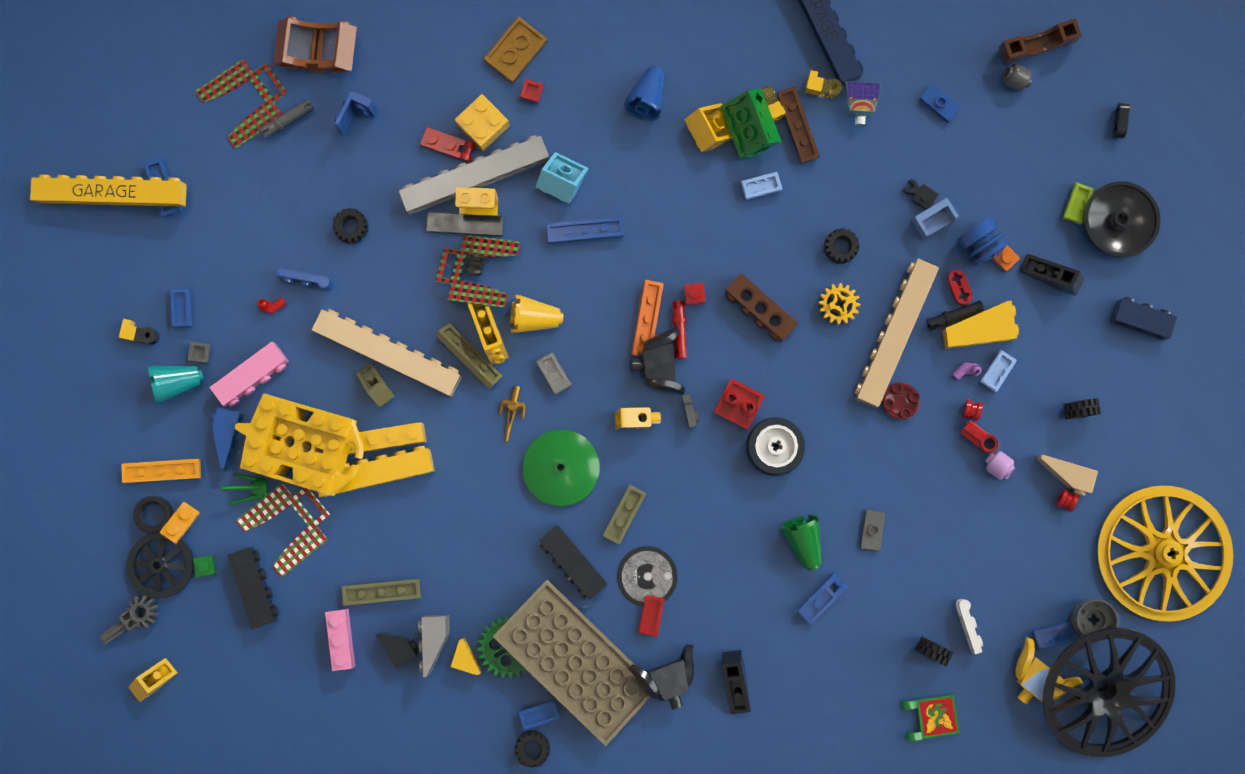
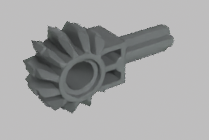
M144 595L142 598L136 596L134 601H129L130 608H125L126 612L119 616L120 621L100 635L102 642L108 644L126 630L132 631L143 626L148 628L150 623H155L156 619L153 616H159V613L155 612V609L159 608V606L152 605L155 599L148 600V596ZM141 607H143L146 612L144 617H142L139 614V609Z

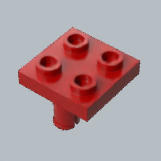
M731 378L713 413L748 430L765 395Z

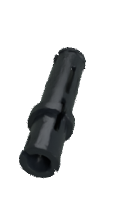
M981 300L949 312L944 311L941 315L926 319L927 326L930 331L941 326H950L955 321L984 312V306Z

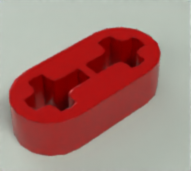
M961 270L950 272L947 276V283L954 301L958 305L968 304L972 300L973 295L964 272ZM954 274H955L956 276H960V278H961V279L958 281V283H959V285H960L959 287H958V284H957L956 281H952V278L954 277ZM960 289L962 290L963 294H967L968 296L965 298V301L963 299H959V296L961 295Z

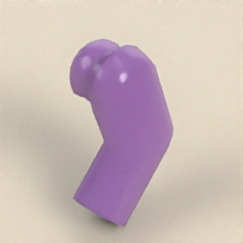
M964 362L952 373V376L959 381L965 374L980 375L982 369L976 363Z

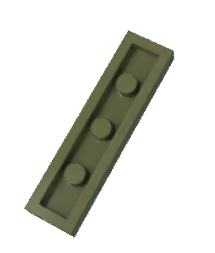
M450 323L436 333L435 336L488 389L502 379L503 376Z
M420 579L342 586L343 606L422 598Z

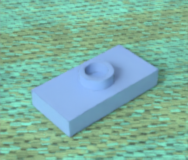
M778 172L740 182L745 200L783 190Z
M1000 350L979 382L996 393L1017 360Z

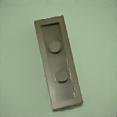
M629 485L603 536L620 545L647 493Z

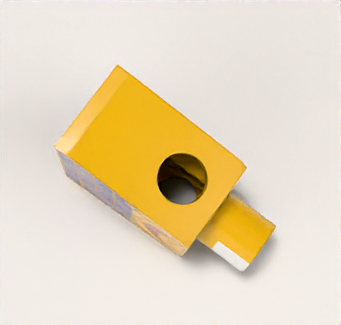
M620 408L615 411V430L647 429L651 427V424H660L661 422L660 412H651L650 408ZM638 415L641 416L642 422L639 421Z

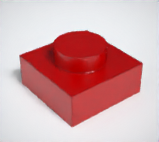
M525 79L520 98L539 104L544 84Z

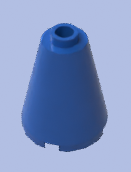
M658 66L648 67L626 98L624 106H627L626 110L631 115L642 120L644 117H648L649 121L657 120L660 117L665 73L662 68Z

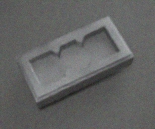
M553 352L536 361L555 395L572 386Z

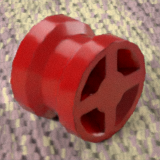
M966 399L962 417H971L973 420L978 421L982 413L983 403H974L972 400Z
M1062 489L1057 497L1055 506L1064 507L1066 511L1072 512L1078 502L1079 495L1070 494L1068 490Z

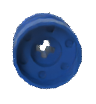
M992 217L984 220L957 239L964 250L970 247L974 248L969 258L976 254L979 255L980 258L973 262L975 266L988 262L1010 244L1008 240L1001 244L998 243L997 240L1004 236L1003 233L993 236L992 233L998 226Z

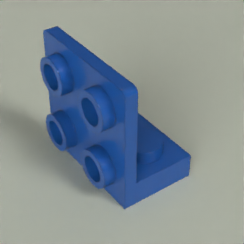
M351 91L349 95L345 96L342 103L343 108L341 112H337L334 118V125L341 134L345 135L357 109L359 113L367 117L369 114L375 117L378 110L372 100Z

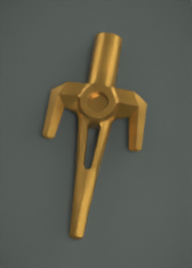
M513 386L511 400H502L500 403L499 415L502 414L504 406L508 408L504 442H508L517 410L521 409V419L525 417L526 405L518 402L521 388L519 386ZM510 412H513L511 423H509Z

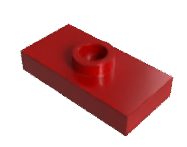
M645 595L638 633L658 637L665 598Z

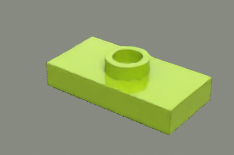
M1076 182L1062 219L1081 225L1085 204L1093 194L1094 189Z

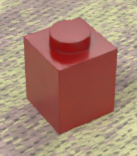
M704 283L684 285L686 307L705 305Z

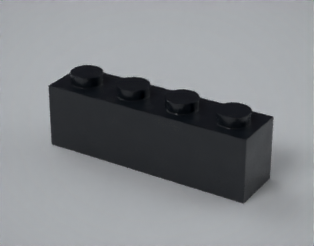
M558 525L539 540L542 543L539 545L546 554L551 553L554 557L553 563L558 569L562 567L567 572L564 576L571 584L575 582L578 585L579 589L577 591L584 599L586 597L591 599L608 585Z
M249 547L227 555L251 628H258L277 621L279 611L277 606L272 603L273 593L271 588L266 585L265 579H267L264 568L260 567L259 561L261 558L258 550H255L254 547Z

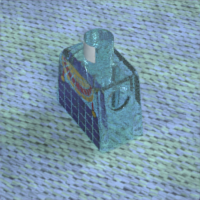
M845 82L843 91L846 115L855 116V126H866V118L873 117L876 113L882 83Z

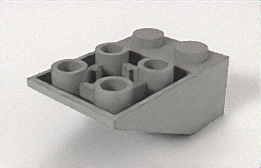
M449 614L426 615L421 617L422 620L418 622L419 633H422V640L419 641V652L423 655L422 661L419 662L420 673L423 672V677L431 674L450 635Z

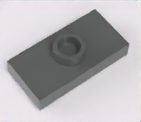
M872 510L865 511L860 548L880 551L886 513Z

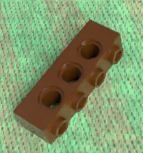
M742 273L725 290L726 298L734 304L736 302L741 306L740 310L746 316L751 315L758 327L767 329L770 332L768 335L776 342L779 340L782 343L798 325L797 321ZM748 292L751 299L749 301L742 300L741 293ZM763 305L765 312L763 314L757 313L755 306ZM776 317L779 320V325L772 326L769 322L770 318Z

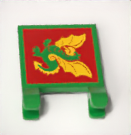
M954 694L902 701L903 709L911 710L917 708L920 731L907 732V740L918 741L960 733Z

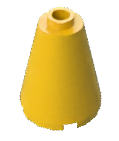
M514 295L513 298L517 300L516 303L512 302L510 324H514V329L510 328L511 333L558 328L559 324L563 323V313H560L559 308L521 295Z

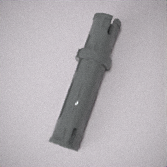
M306 99L278 118L277 116L274 117L273 121L259 129L265 138H268L278 130H284L286 125L304 114L314 110V107Z

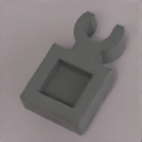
M690 394L683 395L682 400L688 428L696 427V422H699L698 412L693 410Z

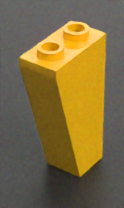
M1012 300L942 330L945 349L1017 339L1019 328L1015 324L1016 308L1012 305Z
M467 303L490 363L500 364L504 362L509 356L490 306Z

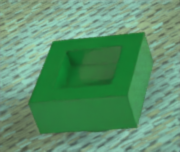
M214 555L193 558L196 578L217 574Z

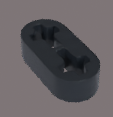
M1119 102L1116 107L1113 137L1124 139L1126 136L1130 113L1129 103Z

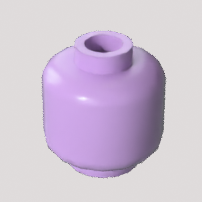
M1001 451L996 454L991 453L985 461L987 463L986 471L999 480L1003 478L1008 479L1016 468L1014 467V460Z

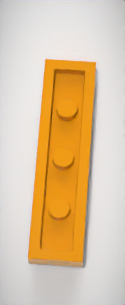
M200 459L121 464L122 483L201 478Z

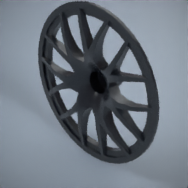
M1106 628L1086 634L1070 644L1058 656L1049 670L1042 697L1044 715L1048 726L1058 740L1066 747L1083 755L1110 757L1131 751L1149 740L1166 720L1175 696L1174 669L1162 647L1149 636L1136 630ZM1113 638L1133 641L1126 652L1118 659ZM1108 639L1110 664L1106 670L1100 672L1090 644ZM1141 644L1151 652L1146 661L1135 671L1128 675H1123V671L1138 645ZM1086 647L1090 670L1068 661L1078 651ZM1156 659L1161 675L1144 676ZM1064 666L1074 669L1089 678V684L1084 688H1072L1059 684L1056 681ZM1162 681L1160 697L1145 698L1134 696L1130 693L1138 686ZM1055 687L1075 695L1054 707L1053 696ZM1088 702V708L1080 717L1063 727L1061 726L1055 713ZM1158 704L1150 718L1139 707ZM1122 708H1132L1146 721L1132 735L1121 718ZM1106 713L1108 726L1104 744L1088 743L1099 717ZM1087 723L1082 741L1067 733V731ZM1118 724L1128 737L1112 742Z

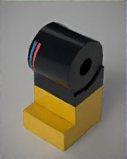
M123 319L119 338L154 345L159 340V333L151 327H135L134 321Z

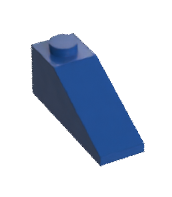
M217 407V410L213 412L211 422H213L212 429L219 466L221 469L228 470L239 431L235 429V424L242 423L244 414Z

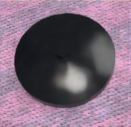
M1118 181L1102 186L1090 196L1083 210L1082 222L1088 240L1097 250L1111 257L1127 258L1143 252L1154 242L1160 229L1161 218L1158 205L1147 190L1131 182Z

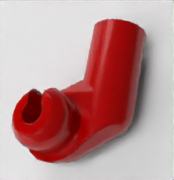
M282 297L274 302L266 301L265 299H260L257 302L260 311L270 314L276 313L287 305Z

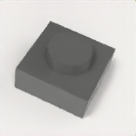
M190 342L188 361L209 364L211 344Z

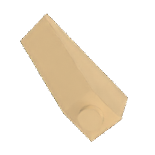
M1037 455L1036 459L1067 488L1074 490V494L1085 496V494L1093 492L1098 474L1097 470L1046 455Z

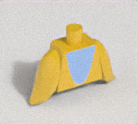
M1028 637L1025 639V644L1015 669L1018 679L1017 683L1024 688L1017 698L1026 705L1033 696L1041 702L1043 701V688L1050 670L1048 666L1034 656V641ZM1058 676L1056 681L1059 684L1072 688L1084 684L1080 677L1062 679ZM1055 687L1053 701L1061 698L1067 692Z

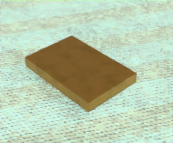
M518 16L483 60L511 83H514L548 42V39Z

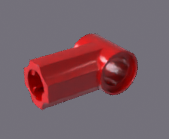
M971 420L960 432L962 436L976 445L983 453H991L998 448L999 442L997 438L988 434ZM986 439L992 441V449H986L984 447V441Z

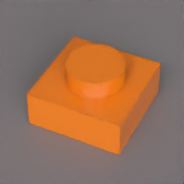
M1007 245L1000 254L992 259L1006 272L1020 258Z

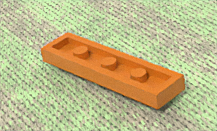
M650 280L643 281L631 355L638 356V351L643 349L645 342L655 336L664 283Z

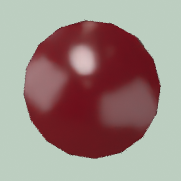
M895 382L888 386L882 399V406L885 412L891 418L897 420H906L914 416L920 404V394L911 385L903 382Z

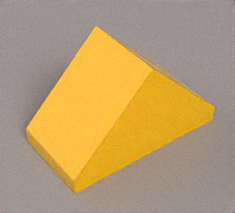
M464 637L458 642L451 667L479 675L482 671Z

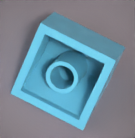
M555 152L542 168L536 188L558 198L560 201L570 204L589 168Z

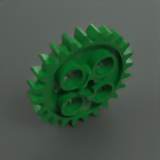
M506 615L503 621L499 616L498 623L491 620L492 627L485 626L487 633H480L484 639L478 640L480 644H483L477 648L478 651H483L479 658H485L482 665L489 664L490 666L487 671L489 672L494 669V676L501 672L502 678L509 674V678L512 679L513 673L520 677V671L522 670L526 674L527 670L507 651L495 657L494 654L502 650L503 647L500 646L499 649H493L490 645L491 640L494 639L492 636L509 619V616ZM504 655L510 656L512 659L511 664L503 665L501 657Z

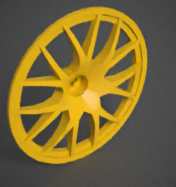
M1153 486L1128 495L1111 510L1103 523L1098 539V564L1107 588L1124 607L1147 619L1169 622L1180 621L1201 613L1211 606L1222 594L1231 575L1233 545L1223 518L1209 502L1183 488ZM1163 496L1165 528L1162 532L1156 531L1150 520L1145 502L1146 499ZM1168 497L1180 498L1189 502L1174 520ZM1139 502L1144 526L1124 516L1129 509ZM1195 505L1208 518L1185 539H1180L1178 533L1179 526L1188 511ZM1120 519L1140 531L1145 536L1147 544L1136 546L1112 536ZM1210 522L1214 524L1221 543L1194 542ZM1111 540L1133 552L1111 561ZM1222 546V565L1212 566L1193 562L1190 560L1188 553L1191 548ZM1170 548L1172 551L1176 552V554L1173 555V559L1171 556L1167 555V553L1170 552ZM1140 557L1146 560L1144 569L1121 583L1118 582L1112 565L1131 558ZM1194 568L1220 570L1211 590ZM1179 570L1186 571L1206 593L1201 600L1193 605L1180 588L1177 579ZM1157 574H1161L1163 577V594L1160 610L1143 605L1147 588L1153 577ZM1143 578L1137 602L1122 587ZM1171 587L1185 603L1186 608L1166 611Z

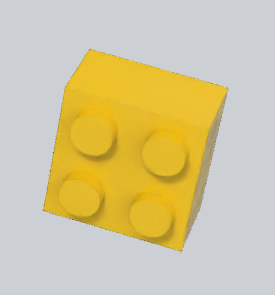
M483 94L454 119L457 126L482 152L510 127L507 118Z

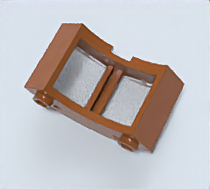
M287 16L285 19L278 21L273 65L293 70L308 68V72L324 73V71H332L333 73L351 72L357 27L350 25L347 21L322 24L299 21L296 17Z

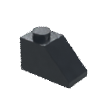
M380 632L376 635L396 668L418 655L417 650L419 648L413 639L410 641L408 637Z

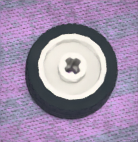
M778 417L768 418L758 423L749 433L746 442V452L751 464L758 471L766 475L779 476L791 472L800 464L805 452V441L800 429L791 421ZM774 443L778 445V449L776 451H774V447H772V444Z

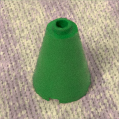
M815 514L808 515V519H803L802 516L783 523L784 526H781V531L803 568H808L809 571L818 569L822 563L819 518Z

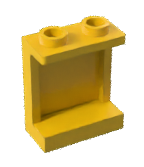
M456 187L455 205L459 207V214L498 216V196L495 189Z

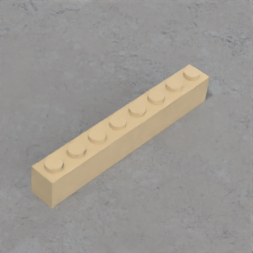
M919 258L914 263H910L907 270L909 276L907 280L904 279L899 288L902 292L899 297L896 296L892 307H894L892 315L888 314L885 320L886 329L884 332L881 331L877 338L879 345L870 354L869 359L872 361L863 370L862 376L864 379L862 384L858 383L854 394H856L855 400L873 408L879 407L939 267Z
M328 309V311L321 310L312 331L450 397L453 396L462 378L458 374L459 370L448 366V369L441 366L442 362L431 358V360L423 358L425 354L415 349L413 352L406 350L408 346L398 341L394 344L389 341L390 338L381 333L377 336L372 333L373 329L363 325L360 328L355 325L356 321L345 317L343 320L338 317L339 313Z

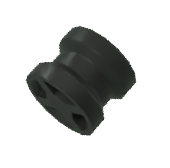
M468 254L466 258L467 264L464 265V272L471 276H481L483 272L482 266H484L486 261L485 258L479 254Z

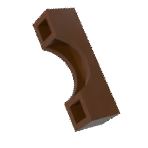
M1075 18L1059 23L1044 32L1024 37L1021 35L1005 40L999 46V51L1004 65L1074 44L1082 35Z

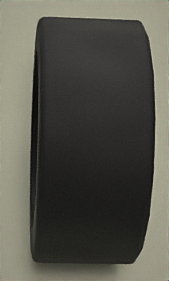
M155 496L141 499L133 511L135 524L140 530L147 533L160 532L173 516L171 504L166 499ZM151 503L159 504L165 512L163 521L156 526L146 524L142 517L144 508Z

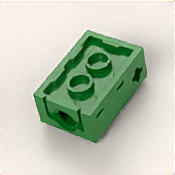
M762 89L747 90L720 106L740 159L755 157L782 142Z

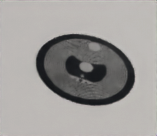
M651 546L638 547L626 554L620 562L617 571L618 586L623 596L635 605L643 607L645 595L665 598V602L676 588L677 569L671 557L663 550Z

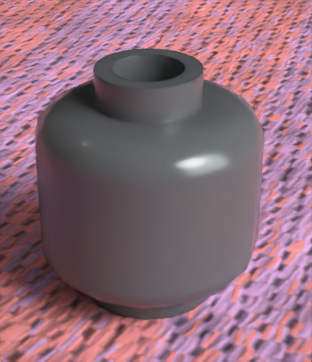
M1017 63L1007 66L1002 75L1005 86L1016 91L1028 88L1032 82L1030 69Z

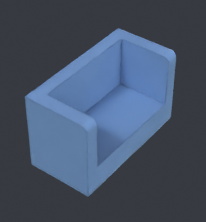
M945 198L915 216L911 221L922 239H925L954 222L959 216L948 198Z

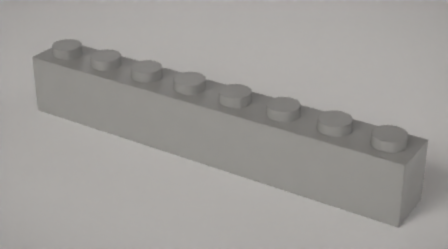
M536 135L528 137L523 143H513L505 150L497 149L487 157L479 156L469 164L461 163L455 167L456 169L451 171L443 170L438 173V176L433 178L425 177L420 180V183L415 185L411 183L403 186L399 193L407 213L412 215L456 198V187L481 188L548 162L550 158L542 137H537Z

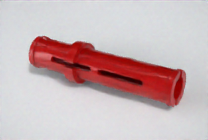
M672 301V323H674V326L677 325L680 330L679 335L674 339L675 359L687 358L685 301Z

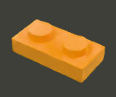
M183 502L159 533L174 544H177L200 515V512Z

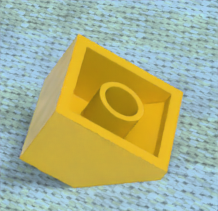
M721 103L698 108L684 119L701 153L713 150L733 140L720 107Z

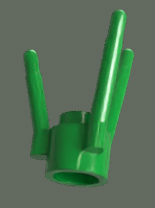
M234 474L235 478L255 482H251V485L220 487V490H251V494H255L230 502L231 506L254 499H262L264 495H268V480H263V477Z

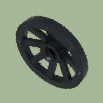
M159 532L148 534L134 544L127 559V573L132 585L140 593L152 598H166L179 593L187 586L194 571V557L190 547L183 539H180L176 544L177 547L165 556L163 554L166 540L168 539ZM160 539L155 556L147 543ZM141 549L144 550L150 559L149 561L136 560ZM181 551L183 552L186 564L170 563L169 560ZM157 562L160 563V568H159V569L156 568V563H157ZM135 566L148 567L149 570L138 578ZM169 569L185 570L180 582L168 572ZM153 574L154 590L144 585ZM161 575L174 587L161 591Z

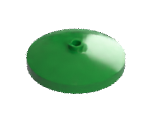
M562 429L546 432L535 439L525 453L523 460L525 483L531 493L546 504L561 507L576 504L592 492L598 481L600 465L597 453L592 444L576 432ZM559 464L564 465L563 471H558L557 467Z

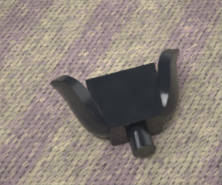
M676 325L672 329L647 340L643 345V349L638 351L639 359L630 360L629 367L631 372L640 371L641 378H645L647 384L652 388L684 395L686 388L680 383L672 381L676 380L673 345L670 342L680 333Z
M687 644L684 647L680 660L646 672L634 664L628 670L635 676L648 696L659 701L669 699L672 709L682 707L680 695L689 691L688 687L691 686L694 678V645Z

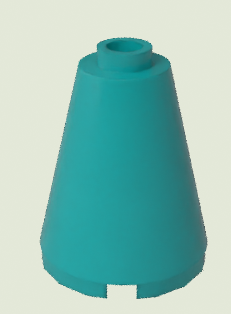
M148 366L151 387L156 403H161L200 386V381H204L202 369L198 370L197 366Z

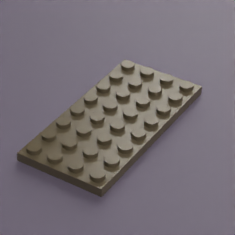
M545 580L492 636L604 746L609 744L650 698L642 689L635 676L628 670L634 663L548 580Z

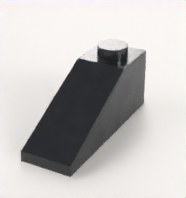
M1030 254L1026 255L1019 270L1053 288L1077 296L1084 281L1081 271Z
M742 650L722 652L721 666L731 714L751 712Z

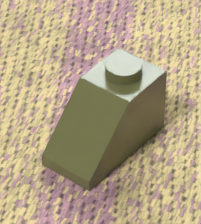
M372 363L356 373L366 392L378 407L389 402L395 396Z

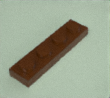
M795 86L777 92L778 100L786 112L784 117L801 164L818 159L820 155Z

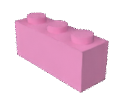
M349 609L325 612L332 671L356 667Z

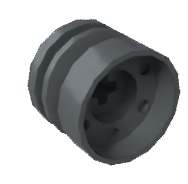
M1091 599L1081 601L1075 605L1070 615L1073 630L1079 637L1101 629L1118 628L1119 619L1116 610L1111 604L1103 600ZM1088 618H1095L1096 621L1088 622Z

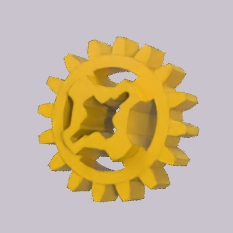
M839 283L838 288H836L832 284L831 290L828 288L824 290L826 295H820L823 301H819L818 305L823 306V308L819 312L825 313L823 319L830 318V324L834 320L837 325H840L841 321L847 324V318L853 320L854 316L852 314L859 313L855 308L861 306L860 303H856V300L860 297L853 295L856 291L855 289L849 291V285L842 288V283ZM840 292L846 294L848 297L841 295ZM832 295L831 303L827 304L828 297ZM837 300L839 301V303L843 302L841 308L840 306L835 305ZM852 304L851 310L847 314L846 308L848 305ZM831 311L837 313L838 316L833 315Z

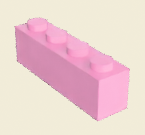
M270 342L209 388L223 406L233 407L240 402L239 399L242 396H248L256 390L254 387L260 383L265 384L268 382L272 374L283 371L287 367L286 364L289 360L276 343Z

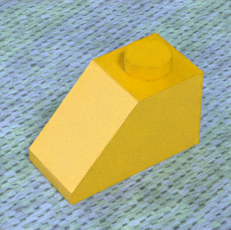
M164 658L135 678L128 688L138 701L142 702L178 672Z

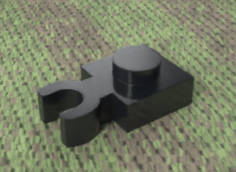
M910 179L908 183L913 186V189L904 187L903 192L914 195L913 202L925 210L929 209L939 194L925 184L918 187L917 182Z

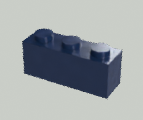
M1129 297L1116 301L1110 323L1164 341L1171 338L1177 316L1172 315L1171 311L1164 309L1159 311L1153 309V305L1142 303L1141 305L1135 303L1136 300Z

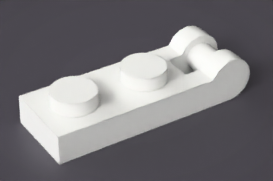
M958 599L955 607L970 651L973 654L981 653L983 642L980 635L977 636L975 628H977L974 617H971L969 613L971 604L968 600Z

